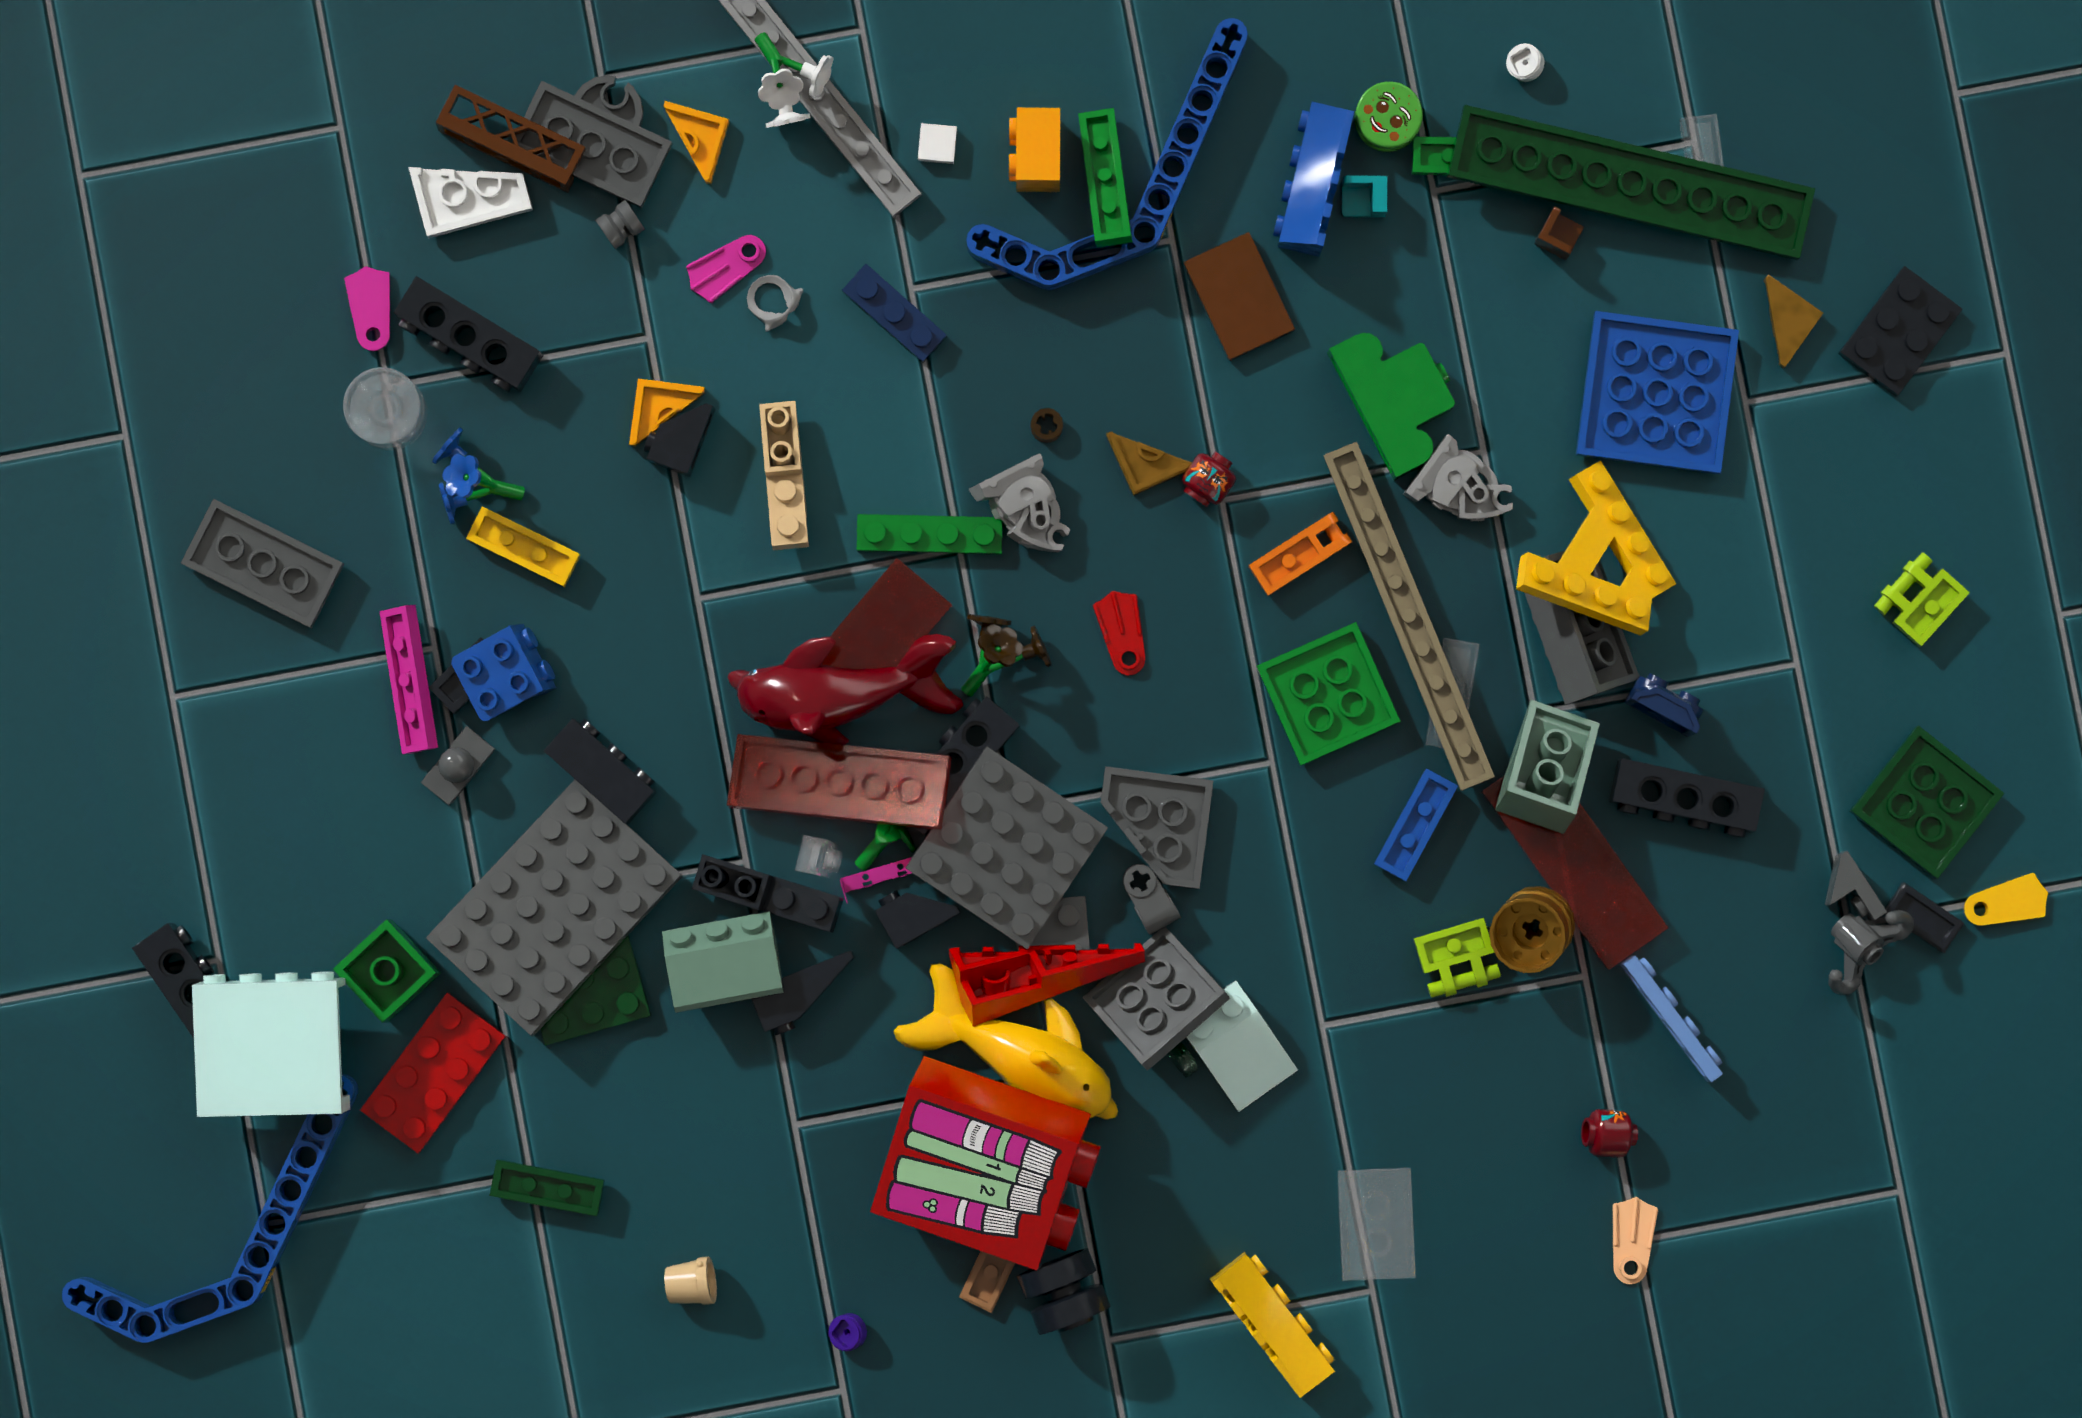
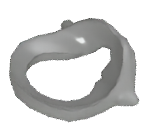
M777 275L760 277L752 283L748 290V308L757 318L765 323V330L768 332L782 325L788 315L796 310L803 289H794ZM768 283L779 286L783 292L788 309L783 314L765 312L759 309L755 303V293L760 286Z

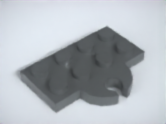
M616 76L594 77L584 83L574 96L541 81L524 118L585 146L586 150L573 173V177L642 209L673 143L641 127L644 117L643 106L634 87L628 82L624 87L625 98L623 102L618 105H610L605 101V94L608 89L615 86ZM530 130L515 135L519 147L527 151L542 146L538 134ZM543 137V138H544V141H545V144H549V143H552V142H553V141H551V140H549V139ZM560 146L548 150L552 163L566 169L574 151ZM544 152L539 153V154H536V155H538V156H540V157L546 159V156H545V153H544Z

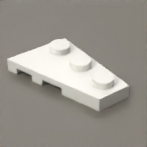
M408 167L428 238L533 210L522 173L455 171L453 169L432 170Z

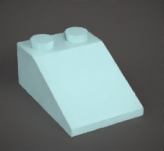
M1234 981L1223 989L1230 999L1186 1038L1237 1111L1240 1112L1298 1071V1069L1237 981Z

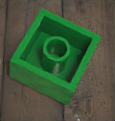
M386 919L333 968L340 978H345V983L382 1023H388L441 974L440 970L391 919Z

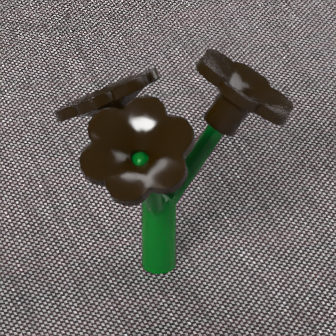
M968 614L967 619L973 620L981 626L978 646L981 648L979 665L961 687V690L966 695L972 697L990 673L1003 667H1010L1014 662L1023 658L1027 661L1037 656L1045 662L1047 667L1052 666L1046 647L1035 625L1030 627L1032 633L1031 643L1023 646L1017 641V634L1013 629L1009 627L1001 628V626L1011 625V620Z

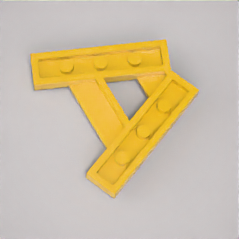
M1600 460L1569 479L1589 513L1561 559L1556 563L1530 552L1522 555L1519 562L1516 590L1641 636L1648 632L1652 598L1676 585V582ZM1608 546H1610L1627 574L1620 586L1591 576Z

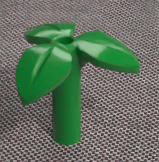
M872 809L866 810L865 814L875 817L879 823L876 827L875 838L855 861L858 868L866 871L884 848L898 839L908 846L911 853H914L915 846L913 840L904 826L897 825L895 819L884 812Z

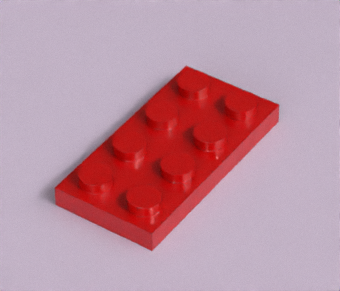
M446 993L360 1111L419 1154L507 1035L453 995Z

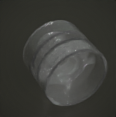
M378 367L362 372L350 383L343 400L344 416L349 427L361 439L378 449L397 450L410 445L421 435L427 422L428 408L423 393L406 375L392 368Z

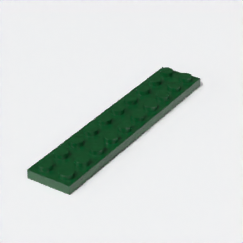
M1464 105L1447 177L1794 260L1800 259L1815 188L1469 105Z

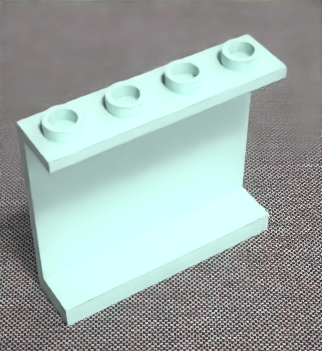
M290 972L275 974V980H262V974L252 973L240 974L239 981H226V975L214 974L204 975L202 982L193 984L192 1001L197 1117L342 1114L350 1110V1095L342 1094L338 990L339 987L345 985V978H334V972L311 973L312 979H298V973Z

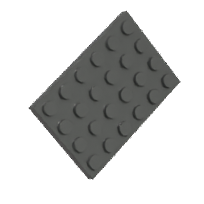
M574 780L432 930L426 939L533 1037L683 876L627 824H624L578 781Z

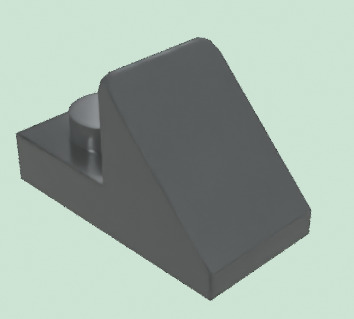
M1842 851L1837 854L1834 860L1825 905H1831L1851 892L1854 898L1850 899V902L1861 918L1867 916L1870 921L1886 914V909L1849 852Z

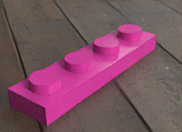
M404 605L380 611L402 754H413L438 748L416 605Z

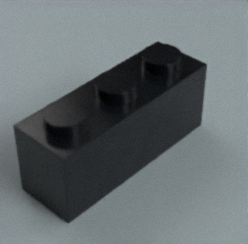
M572 718L546 747L544 752L624 824L628 825L657 793L651 788L655 781L641 768L638 767L634 772L623 763L628 757L613 743L608 747L604 746L597 739L601 733L586 719L579 723Z

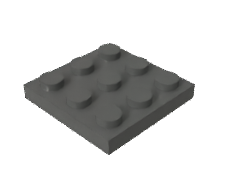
M1166 927L1160 929L1142 945L1145 950V962L1106 976L1082 997L1147 1071L1230 999L1220 985Z

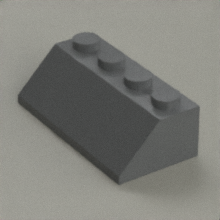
M1565 551L1543 558L1558 563ZM1597 564L1591 576L1604 580L1599 564ZM1525 593L1532 612L1533 621L1539 631L1545 648V654L1551 664L1558 690L1562 694L1565 705L1638 679L1639 674L1621 628Z

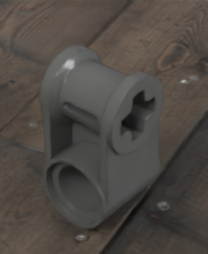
M1135 864L1126 869L1123 875L1124 888L1135 905L1134 909L1149 935L1181 918L1166 889H1163L1151 868L1144 864ZM1138 871L1141 875L1146 873L1149 875V879L1145 881L1147 887L1144 890L1137 886L1131 888L1130 882L1134 880L1133 872Z

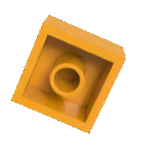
M1017 107V118H1009L1010 146H1016V154H1009V182H1016V192H1060V108Z

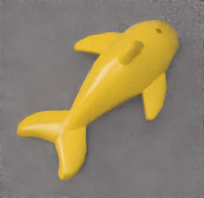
M941 963L931 964L929 973L935 991L934 1011L917 1022L898 1025L893 1031L897 1041L905 1047L917 1051L937 1050L961 1040L1010 1086L1091 1114L1090 1118L1099 1117L1106 1120L1117 1116V1105L1111 1098L1110 1079L1103 1069L1082 1050L1079 1031L1065 1008L1052 998L1044 1000L1047 1031L994 1019L973 1027L961 1004L953 969Z

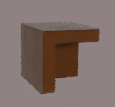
M1554 206L1534 244L1567 260L1584 226L1559 214L1561 209Z

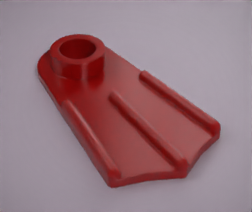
M1111 591L1103 599L1093 604V609L1115 669L1123 675H1135L1142 670L1145 664L1137 595ZM1132 652L1136 656V662L1130 666L1125 665L1122 661L1124 653Z

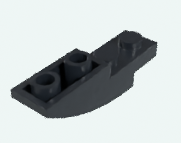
M702 854L692 886L693 890L764 912L770 911V914L831 933L834 932L844 900L842 897Z

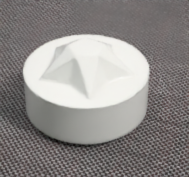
M1526 43L1515 46L1509 52L1506 60L1509 73L1517 80L1523 82L1536 79L1542 73L1545 64L1543 54L1533 45Z

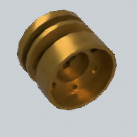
M1542 886L1525 887L1512 894L1493 917L1489 930L1491 947L1497 958L1510 969L1522 973L1540 972L1552 966L1571 943L1575 931L1574 913L1567 900L1556 891ZM1534 919L1540 922L1537 932L1531 930V922Z

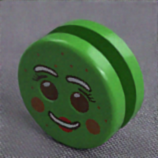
M1381 82L1370 87L1361 96L1354 117L1356 131L1366 145L1377 151H1398L1408 146L1412 139L1417 136L1422 124L1423 111L1417 95L1410 88L1397 82Z

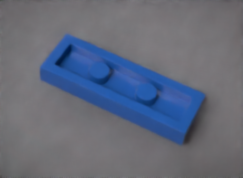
M1426 768L1373 865L1406 882L1458 785Z

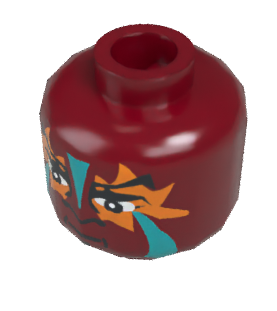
M1216 451L1211 457L1205 453L1198 454L1182 477V481L1186 486L1184 492L1206 507L1210 503L1220 504L1236 482L1235 474L1229 470L1233 463Z
M1597 1109L1584 1119L1581 1139L1583 1145L1588 1147L1589 1152L1594 1156L1621 1158L1627 1155L1631 1146L1636 1145L1638 1128L1636 1124H1632L1629 1114L1623 1110Z

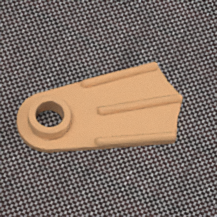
M1638 1197L1612 1205L1613 1269L1616 1277L1625 1284H1636L1646 1275L1658 1215L1657 1207L1647 1204ZM1628 1261H1634L1637 1264V1271L1632 1275H1628L1624 1271V1265Z

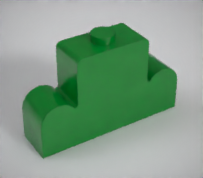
M1360 333L1329 348L1327 355L1392 479L1395 481L1422 467L1432 455V439L1426 432L1417 428L1448 413L1454 407L1455 401L1446 386L1450 379L1441 363L1435 365L1425 344L1418 343L1385 361H1381L1383 348L1379 339L1370 333Z

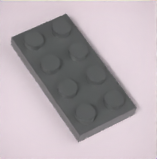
M215 499L212 500L181 561V564L310 628H313L345 565Z

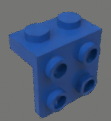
M524 624L510 625L452 658L451 664L478 717L482 721H489L533 696L545 695L557 688L553 682L555 674L552 667L546 660H542L536 649L538 647L537 638L532 630L528 627L526 628Z

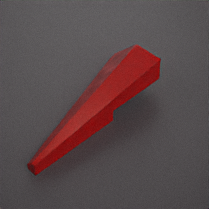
M1134 943L1133 949H1110L1109 944H1098L1097 950H1077L1075 945L1029 946L1028 949L1019 946L1018 951L995 952L993 947H983L982 952L961 953L960 947L949 949V957L961 1004L974 1027L1145 962V950L1141 943Z

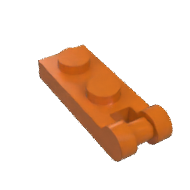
M1334 512L1326 515L1248 565L1267 597L1353 542L1348 533L1343 534L1337 524L1339 519ZM1323 531L1326 532L1331 540V543L1325 547L1322 546L1316 535Z

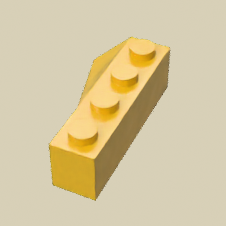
M1244 1252L1213 1275L1210 1280L1299 1398H1301L1335 1372L1330 1365L1335 1359L1323 1343L1315 1346L1309 1338L1308 1334L1313 1330L1303 1316L1299 1313L1294 1317L1285 1305L1291 1300L1278 1284L1271 1287L1263 1276L1269 1271L1256 1254L1249 1258Z

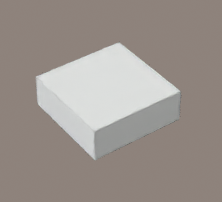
M921 123L918 161L954 164L957 126Z

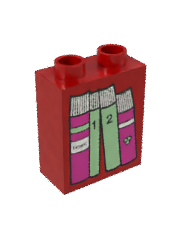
M924 1056L909 1085L870 1212L1038 1270L1048 1245L1066 1251L1071 1240L1080 1209L1062 1202L1069 1182L1087 1188L1101 1146L1083 1140L1091 1114Z

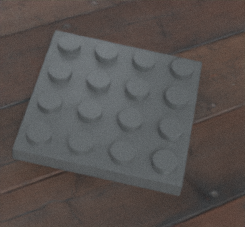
M986 746L905 868L1028 949L1108 827Z

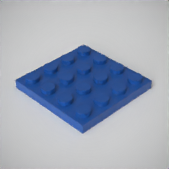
M1595 311L1576 455L1720 474L1739 330Z

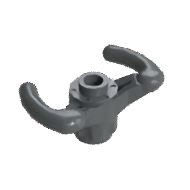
M1896 910L1887 913L1886 921L1890 925L1869 926L1860 916L1855 917L1851 913L1843 916L1834 925L1831 931V935L1835 938L1834 943L1844 951V980L1842 981L1841 971L1835 969L1830 972L1828 984L1833 993L1838 995L1852 994L1860 986V979L1866 964L1872 965L1882 956L1884 952L1882 947L1888 943L1905 940L1914 929V920L1908 912Z

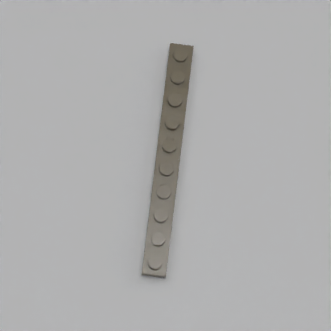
M1354 442L1323 455L1460 791L1495 778L1358 443Z

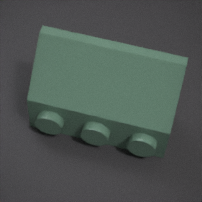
M770 911L662 931L664 956L675 1013L784 993L777 939Z

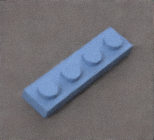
M1630 956L1622 962L1620 966L1705 1081L1713 1082L1723 1073L1718 1066L1722 1064V1061L1710 1046L1704 1049L1696 1037L1700 1032L1688 1016L1682 1019L1674 1007L1678 1005V1002L1666 987L1661 990L1652 979L1657 974L1644 957L1638 960L1636 956Z

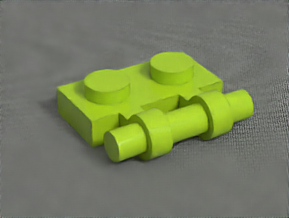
M1923 552L1913 562L1909 560L1902 568L1904 573L1892 586L1887 585L1882 590V597L1874 605V608L1882 615H1885L1892 606L1899 609L1901 614L1892 623L1918 647H1921L1970 593L1943 568L1931 578L1925 570L1933 561ZM1914 582H1917L1923 589L1910 602L1903 594Z
M1484 918L1413 938L1423 973L1438 970L1440 976L1439 981L1427 984L1431 998L1443 994L1446 997L1456 995V990L1476 985L1477 988L1486 986L1488 981L1501 977L1497 963L1484 967L1481 956L1495 953L1491 947L1490 936ZM1469 960L1472 971L1452 976L1449 966Z

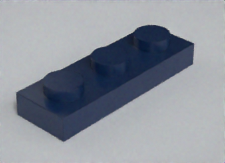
M867 264L842 289V292L922 363L928 359L947 337L939 327Z

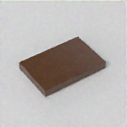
M1249 232L1183 262L1229 361L1295 331Z

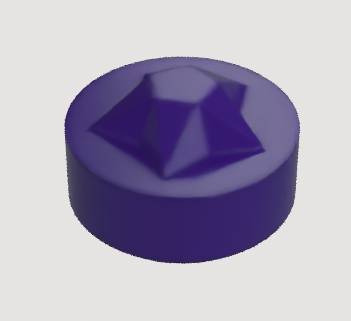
M846 1313L833 1319L829 1326L830 1341L841 1351L857 1349L866 1340V1325L861 1317L856 1314Z

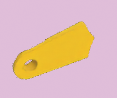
M2030 873L1970 895L1964 904V914L1969 922L1978 926L2045 917L2048 891L2039 882L2035 873ZM1978 902L1985 906V913L1982 916H1978L1974 912V906Z

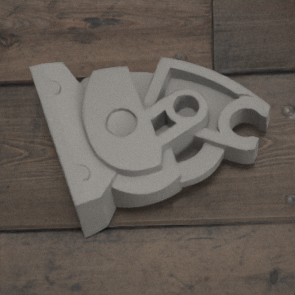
M1449 434L1444 436L1429 460L1423 465L1402 494L1414 502L1426 496V499L1432 503L1431 505L1439 511L1444 509L1456 515L1457 519L1470 520L1471 522L1484 521L1486 518L1498 516L1513 509V503L1501 505L1497 500L1500 492L1511 493L1512 486L1506 484L1498 485L1494 472L1484 465L1473 453L1458 450L1457 441ZM1478 473L1482 474L1486 478L1488 485H1485L1482 482V480L1478 476Z
M1040 453L969 488L976 502L989 500L990 509L995 520H1002L1006 524L1008 529L1007 536L1018 542V544L1026 548L1047 552L1062 551L1064 545L1054 542L1053 533L1058 532L1061 536L1065 537L1069 535L1070 529L1059 522L1060 507L1051 483L1041 473L1044 462Z

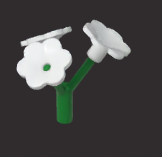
M766 32L760 33L754 41L771 65L773 73H767L762 77V86L758 90V96L761 101L768 102L772 109L779 111L777 118L765 123L766 128L811 118L810 113L799 114L793 112L792 105L797 104L800 100L799 92L803 89V81L801 78L793 76L792 71L789 69H780V66L783 64L800 71L801 76L811 80L809 95L819 97L831 76V66L834 58L830 55L823 56L818 66L807 62L801 64L782 56Z

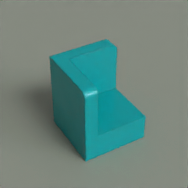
M1343 176V217L1386 216L1387 176Z

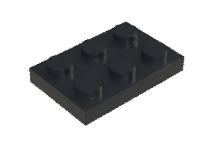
M1904 266L1838 354L1897 397L1957 318L1962 308Z

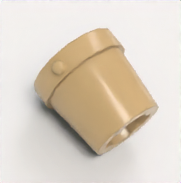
M709 1256L665 1268V1290L670 1304L701 1303L702 1305H710L716 1302V1275L713 1262Z

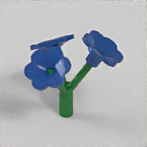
M460 427L444 443L432 460L434 464H437L445 457L452 458L450 465L444 469L442 474L443 480L446 482V488L443 482L438 484L450 525L455 524L456 508L468 505L467 501L490 494L521 501L525 492L523 486L494 480L478 466L479 463L476 457L472 455L466 456L468 453L459 446V439L463 433V429ZM477 485L485 487L483 489L473 491L474 487H476Z

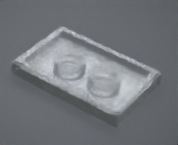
M1411 1168L1337 1170L1342 1281L1416 1278Z

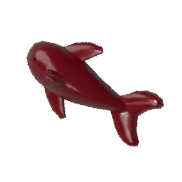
M941 634L923 635L915 640L899 664L894 667L851 669L822 665L836 644V641L830 636L809 639L793 649L781 665L755 669L753 671L736 670L728 674L729 683L737 690L742 711L754 721L776 729L799 731L822 743L842 747L850 740L835 728L836 726L844 725L868 714L899 693L919 706L940 714H954L964 706L962 700L945 686L936 672L941 660L956 648L955 640Z

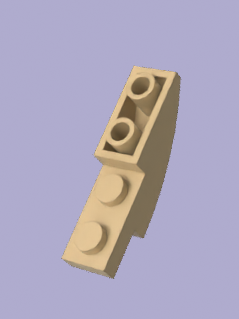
M796 401L759 404L772 549L783 550L809 547Z

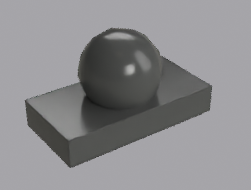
M466 726L450 747L442 753L438 762L421 783L445 803L451 805L496 749Z

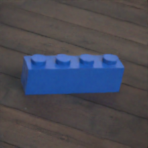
M1316 102L1311 103L1309 111L1302 110L1297 131L1303 132L1304 136L1301 146L1294 145L1289 164L1291 167H1296L1293 181H1285L1281 201L1288 202L1285 216H1277L1273 236L1280 237L1278 242L1279 248L1320 257L1354 111Z

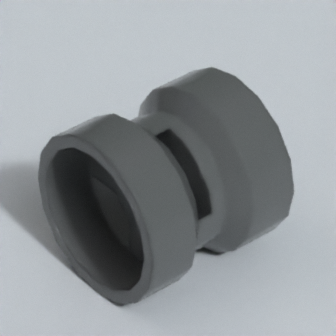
M626 200L618 204L615 211L610 215L603 214L595 220L615 250L624 244L625 238L630 235H638L645 230Z

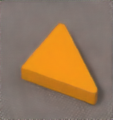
M665 101L663 106L705 183L711 185L730 122L729 119Z
M638 378L629 445L637 446L649 436L651 431L655 432L658 430L660 424L671 420L705 394V387Z

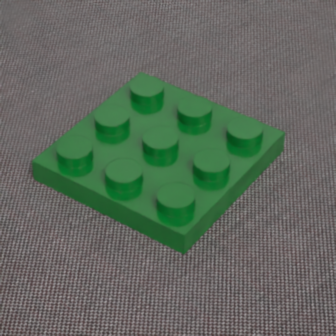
M1357 622L1256 666L1300 766L1401 722Z

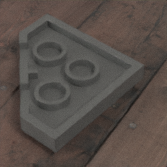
M1105 766L1100 803L1164 885L1200 889L1213 780Z

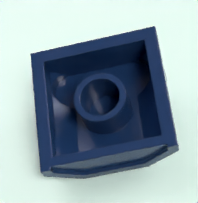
M1651 673L1648 674L1647 678L1638 677L1633 689L1629 691L1624 701L1625 704L1686 737L1697 734L1700 729L1698 720L1704 711L1698 706L1700 703L1698 698L1682 690L1678 695L1666 689L1668 682Z

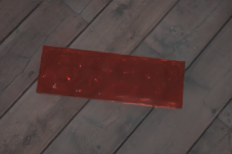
M738 734L727 806L737 809L941 830L952 758L948 755Z
M1504 776L1481 791L1494 810ZM1580 802L1577 814L1564 834L1495 810L1548 887L1567 900L1574 913L1575 925L1607 970L1613 968L1668 929V926Z

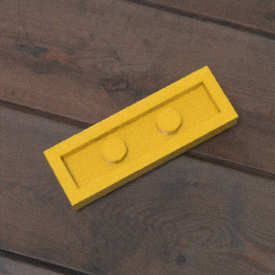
M483 506L466 537L467 540L563 587L566 586L581 556L579 553Z

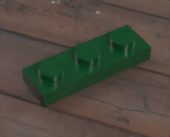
M497 1159L489 1196L598 1216L605 1180Z

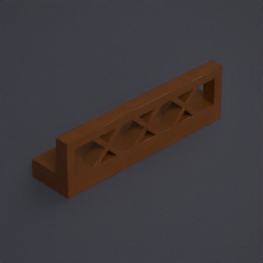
M454 85L435 122L439 132L566 193L569 192L574 182L573 173L586 150L585 146L457 85ZM461 97L473 103L477 115L460 119L452 115L451 112L458 98ZM478 106H480V107H482V108H484V109H486V110H488V111L483 112V113H480V110H479V107H478ZM499 115L506 119L509 130L494 135L487 132L483 119ZM479 121V122H480V125H481V128H479V127H477V126H475V125H473V124H471V123H474V122ZM511 122L520 125V127L513 129ZM530 130L538 134L542 146L527 151L519 147L515 135ZM512 136L514 144L504 139ZM543 137H545V138H547V139H549V140H551V141H553V142H552V143H549V144H545V141H544V138H543ZM564 146L574 151L565 169L552 163L548 150ZM544 152V153H545V156H546V159H544V158H542V157H540V156H538V155H536V154H539V153Z

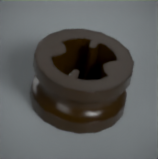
M1040 409L1033 415L1031 432L1038 441L1044 443L1054 442L1062 434L1063 420L1054 409ZM1045 416L1052 417L1053 425L1057 427L1053 433L1049 430L1048 435L1042 434L1041 426L1037 424L1040 418L1045 421Z

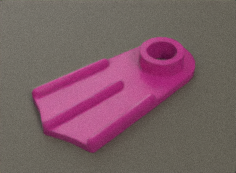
M745 235L688 264L686 268L690 278L691 290L705 298L709 303H713L763 262L766 256V248L763 241L754 235ZM746 245H753L756 248V253L752 257H745L742 253L743 248Z
M365 266L356 273L345 277L344 280L357 340L364 349L378 351L384 348L390 339L389 272ZM373 329L380 331L378 340H368L367 335L369 331Z

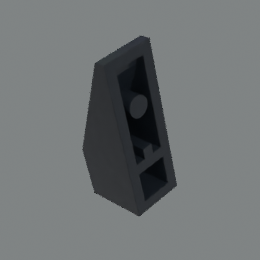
M850 950L783 977L784 993L752 998L764 1031L767 1032L773 1029L776 1036L796 1028L793 1021L800 1019L855 958L853 952Z

